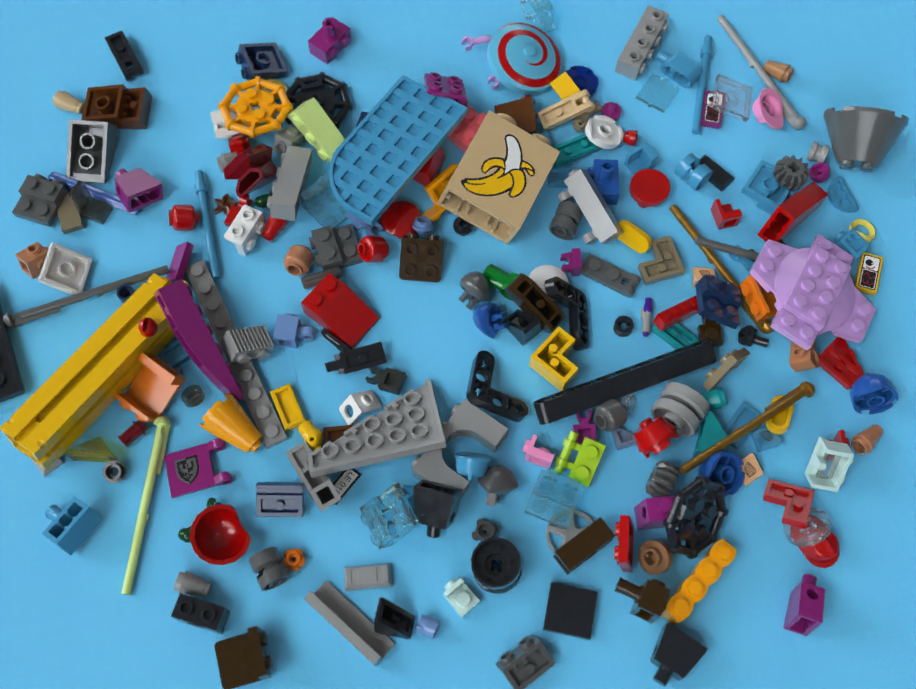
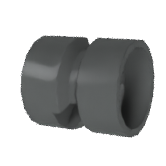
M570 201L560 202L549 226V231L560 239H573L578 229V224H580L583 217L580 207Z
M277 547L261 550L249 559L253 572L258 573L256 579L261 591H268L278 587L290 578L285 565L280 564L282 558Z

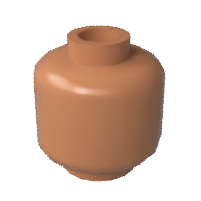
M294 245L289 248L283 264L289 274L293 276L305 275L313 263L314 256L306 246Z

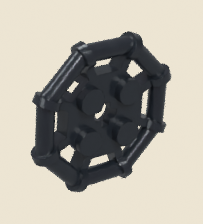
M325 72L302 78L296 77L294 83L286 92L290 103H296L298 107L304 101L313 97L321 102L319 103L338 129L345 116L353 109V104L350 102L347 91V84L325 75ZM324 83L332 86L333 88H326ZM300 88V89H301L300 95L297 94V95L295 96L294 94H295V93L298 91V89ZM340 93L342 101L336 100L335 95ZM340 108L341 110L334 118L333 115L335 113V109ZM286 117L285 121H286L288 124L294 125V124L289 120V118Z
M700 475L681 491L677 490L675 492L674 502L667 518L663 520L669 552L673 554L679 553L685 555L688 559H694L698 556L699 552L711 543H716L718 540L716 537L722 522L729 512L725 504V487L721 482H714L707 479L704 475ZM704 489H708L705 495H703ZM684 539H686L685 546L681 544Z

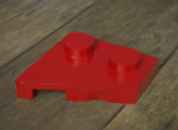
M837 337L818 356L819 366L846 390L850 389L852 384L864 374L860 364L856 361L853 350L849 349L843 338Z

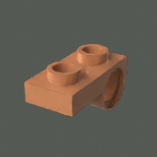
M816 338L812 347L807 351L791 341L789 365L795 372L819 367V358L815 351Z

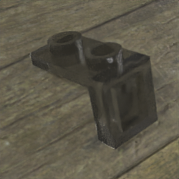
M78 180L76 185L70 190L69 198L83 218L104 225L113 210L112 205L93 198L83 181Z

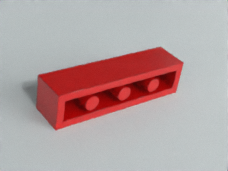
M697 296L658 313L653 323L660 331H663L697 314Z

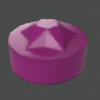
M608 102L603 105L601 115L608 116L617 121L621 115V107L617 103Z
M816 163L809 169L810 179L815 183L825 182L831 175L830 168L825 163Z

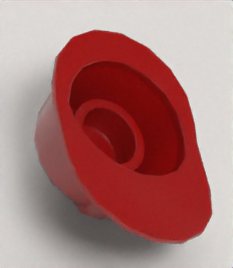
M809 516L805 529L791 527V536L795 544L812 565L819 568H828L836 563L840 554L838 539L820 520Z

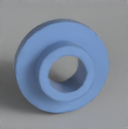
M419 216L415 218L412 227L416 232L426 234L433 229V224L431 223L432 220L428 217Z

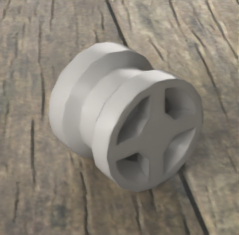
M814 141L809 149L806 160H815L817 163H823L830 146H821L818 142Z

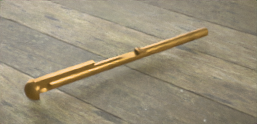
M675 204L672 205L669 210L695 242L696 237L701 236ZM697 245L707 257L708 262L714 264L724 280L732 282L740 288L739 283L711 248ZM742 294L743 304L741 307L762 333H772L774 331L770 327L772 321L769 322L766 319L757 322L750 311V306L745 296Z
M802 382L800 386L767 406L765 412L741 428L734 429L731 434L679 467L680 471L683 474L688 473L708 460L713 454L722 451L805 396L811 398L815 394L814 385L810 382Z

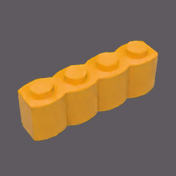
M724 539L717 541L707 550L703 560L692 569L689 577L678 586L675 595L666 601L661 615L672 625H677L691 614L694 605L706 595L708 587L719 579L722 569L734 560L737 550Z

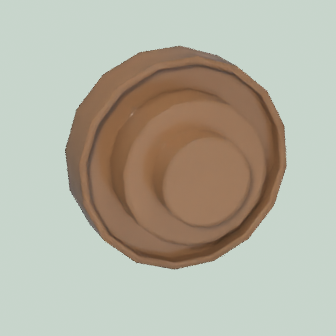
M649 540L640 546L638 562L645 572L651 575H659L670 568L672 553L669 552L664 542Z

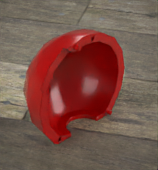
M217 504L205 508L196 516L190 530V542L194 552L201 560L209 564L226 565L235 562L246 553L251 543L248 532L241 525L237 513L231 505Z

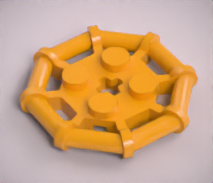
M256 76L255 79L231 84L230 90L224 99L218 103V109L222 113L226 129L255 138L258 135L274 130L279 131L289 112L293 111V104L290 103L283 84H276L262 79L261 76ZM261 87L272 90V92H265L261 90ZM235 95H237L239 98L236 103L230 104ZM280 97L282 104H276L275 99ZM254 106L260 107V109L256 108L255 110H252ZM230 112H236L237 117L233 119ZM279 112L277 118L273 119L276 113Z

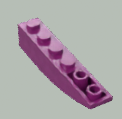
M181 279L158 289L154 296L173 333L189 357L225 395L231 393L237 401L243 399V389L238 382H235L230 364L228 362L225 363L222 357L223 351L221 346L215 343L211 336L213 335L212 329L208 323L205 324L200 306L194 303L191 297L192 290L190 286Z

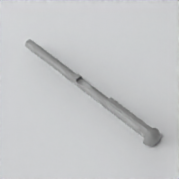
M723 15L719 16L717 21L749 62V66L756 69L767 88H772L780 96L783 115L791 127L796 130L802 129L806 124L805 117L798 116Z

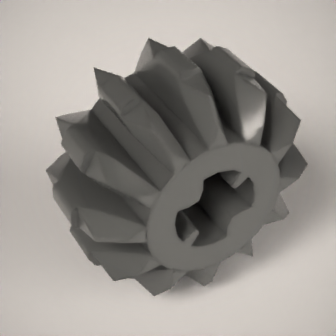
M785 155L782 160L777 161L773 170L775 182L781 183L780 188L787 186L788 191L792 187L797 190L808 180L807 178L810 174V170L807 169L808 163H802V158L796 159L795 155L790 158Z
M661 460L656 463L645 486L646 493L650 494L653 498L669 496L678 480L679 468L668 461Z

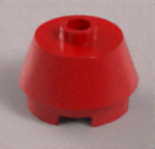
M661 415L653 419L650 417L646 418L639 424L640 428L633 433L638 451L642 452L646 458L650 457V452L653 451L656 455L671 445L669 439L673 436L675 439L680 436L675 429L676 426Z

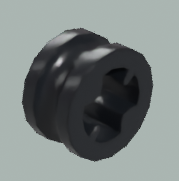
M620 316L616 319L613 330L617 336L627 337L631 334L634 323L630 317ZM622 323L626 324L625 330L620 329Z

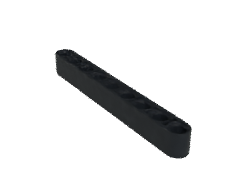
M707 339L695 342L538 399L533 402L539 424L552 423L598 406L608 400L623 397L713 364L717 361L712 340Z

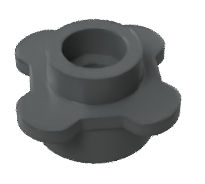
M479 519L476 522L477 527L472 533V538L475 541L493 538L494 534L498 531V526L484 519Z

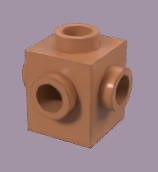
M36 242L16 253L15 255L22 271L32 279L40 276L49 248Z

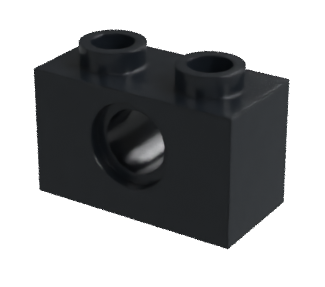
M180 593L171 617L177 621L222 635L230 611L226 607Z

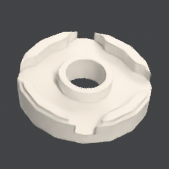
M595 115L588 120L585 126V133L588 139L603 149L617 148L622 142L624 134L620 125L617 126L615 124V120L604 115Z

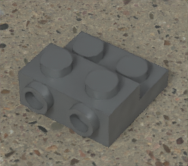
M35 174V176L28 175L18 191L22 196L12 213L15 217L51 227L58 215V208L69 192L64 187L65 184L58 179H53L51 182L40 174Z
M352 224L334 229L330 225L311 231L312 237H309L312 249L317 250V254L314 257L317 267L322 266V270L339 266L342 269L363 262L357 252L358 242Z

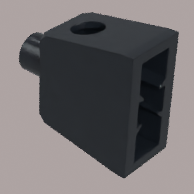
M423 479L413 488L415 521L427 525L426 535L428 537L438 538L440 537L441 529L446 530L454 522L463 489Z
M667 622L661 629L650 659L651 663L659 667L653 680L666 687L671 676L679 681L684 679L707 652L708 648Z

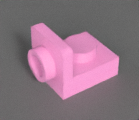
M533 434L532 439H527L523 452L526 455L524 460L550 469L554 454H551L548 449L543 447L535 448L538 435Z

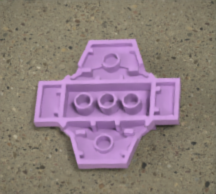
M820 234L814 238L810 247L800 249L768 239L764 243L749 273L767 293L772 292L775 295L777 302L774 305L777 313L770 327L806 351L812 347L817 335H822L824 332L829 331L834 336L855 343L862 341L876 308L853 284L849 272L852 268L850 264L854 256Z

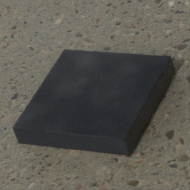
M551 582L543 630L590 640L598 592Z

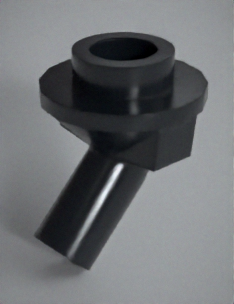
M750 325L745 326L738 333V342L743 346L751 347L753 343L767 348L769 340L756 336L757 330Z

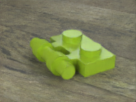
M570 430L568 438H565L563 441L564 447L562 452L555 460L556 466L553 472L562 475L564 468H568L571 470L568 479L589 487L606 445L585 436L583 443L580 444L576 442L579 434ZM572 449L579 451L575 462L568 460Z

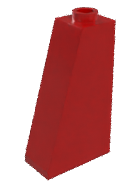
M810 183L780 204L757 235L765 242L769 239L779 243L817 210L829 194L816 183Z

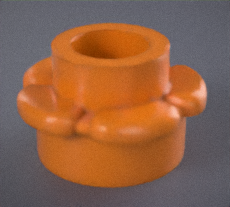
M288 549L284 553L285 557L282 559V563L290 571H297L304 566L306 558L303 556L304 553L301 549Z

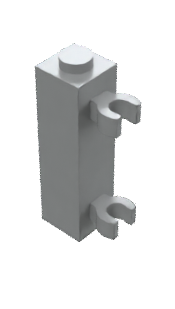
M583 169L571 171L568 174L569 177L564 180L568 189L561 192L558 198L561 202L570 201L574 198L593 230L582 236L585 244H592L597 239H599L600 243L607 244L623 234L622 228L589 173Z

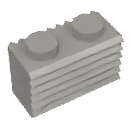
M264 324L262 326L228 330L221 340L222 348H224L230 363L239 362L243 364L255 358L264 360L270 356L275 347Z

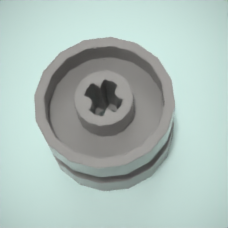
M669 382L660 394L661 398H658L651 408L652 416L661 415L676 426L675 429L679 435L693 436L700 425L699 421L703 420L710 409L709 403L691 387L678 382Z

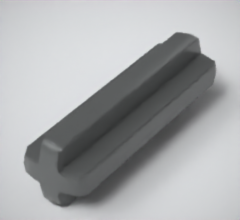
M339 266L302 277L301 283L303 288L307 289L317 286L328 273H331L337 279L341 278L342 273Z

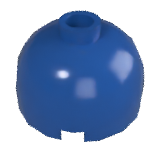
M867 373L859 377L852 384L850 398L856 412L862 414L861 410H870L869 414H877L890 409L893 406L892 402L895 399L896 401L898 400V393L893 382L886 376Z
M718 451L699 465L698 476L704 475L711 481L721 482L725 487L724 497H726L728 494H735L742 486L745 473L742 472L741 465H744V463L737 454L729 451Z

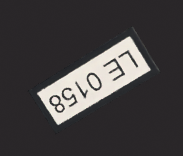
M354 468L344 470L333 483L341 499L361 476Z

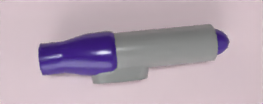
M645 298L644 307L641 308V319L643 320L642 334L644 337H647L651 330L652 298Z

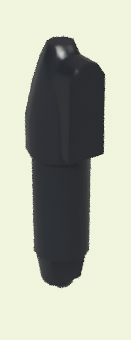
M326 329L321 330L324 338L337 347L340 352L351 350L344 341H341L333 333Z

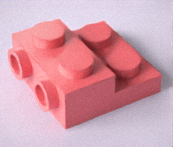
M469 105L467 106L468 114L448 136V139L463 152H466L486 116L483 112L479 114Z

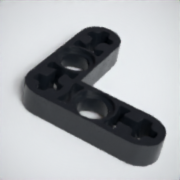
M557 276L547 279L544 284L547 295L569 308L570 335L576 339L573 349L576 351L587 349L590 341L586 296L582 291Z
M488 351L478 352L472 362L466 392L467 400L471 404L514 422H520L528 413L527 405L519 399L490 388L495 359ZM476 374L482 375L485 381H480ZM493 399L499 400L502 406L495 405Z

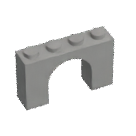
M465 399L461 404L457 403L454 406L450 419L448 421L444 420L441 424L446 444L454 438L466 436L477 440L494 453L508 434L507 427ZM444 448L424 452L422 456L418 455L411 464L413 467L412 475L420 481L424 479L463 489L462 497L469 489L470 482L450 469L444 462L442 457Z

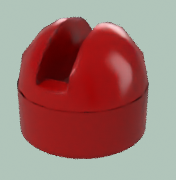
M626 131L623 136L624 143L629 146H636L638 131Z
M143 318L138 324V329L142 336L152 337L157 333L158 326L152 318Z

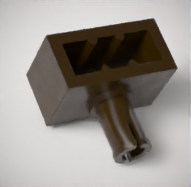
M620 577L614 591L634 599L630 614L652 624L661 616L671 590L665 587V583L657 579H652V581L648 579L643 585L637 586Z

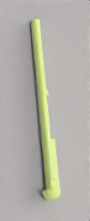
M159 416L153 422L154 425H157L121 592V594L131 595L145 525L149 518L147 512L156 474L160 475L171 427L170 420L165 416Z

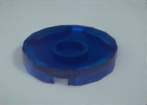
M573 66L566 71L580 91L588 90L590 98L595 95L598 89V77L593 74L590 68Z

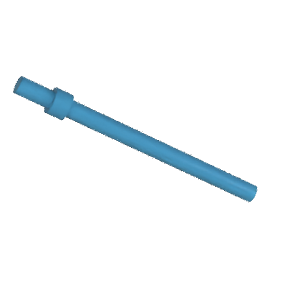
M710 35L705 36L704 45L700 53L702 73L699 76L692 133L695 135L700 133L709 59L712 57L713 51L711 48L712 36Z
M196 170L194 172L196 179L195 191L199 197L212 279L219 280L221 276L207 200L208 188L207 184L204 183L203 171Z

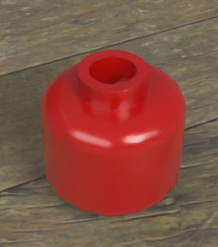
M190 204L174 205L172 210H169V226H173L175 231H193L195 224H199V212H195L194 207Z
M365 236L360 240L357 252L364 262L380 263L388 256L389 245L383 237Z

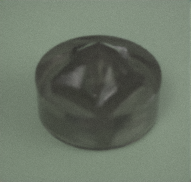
M197 385L187 387L181 394V400L187 407L199 405L205 397L203 390Z

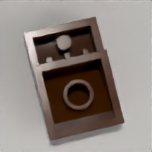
M124 84L90 87L87 89L81 120L109 122L118 125V129H147L152 95L146 87L127 89Z

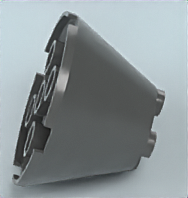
M843 106V111H835V108H829L824 111L823 115L836 162L840 164L839 168L851 170L852 167L860 168L862 172H873L874 168L879 167L907 127L909 118L905 115H901V118L894 116V111L860 106Z

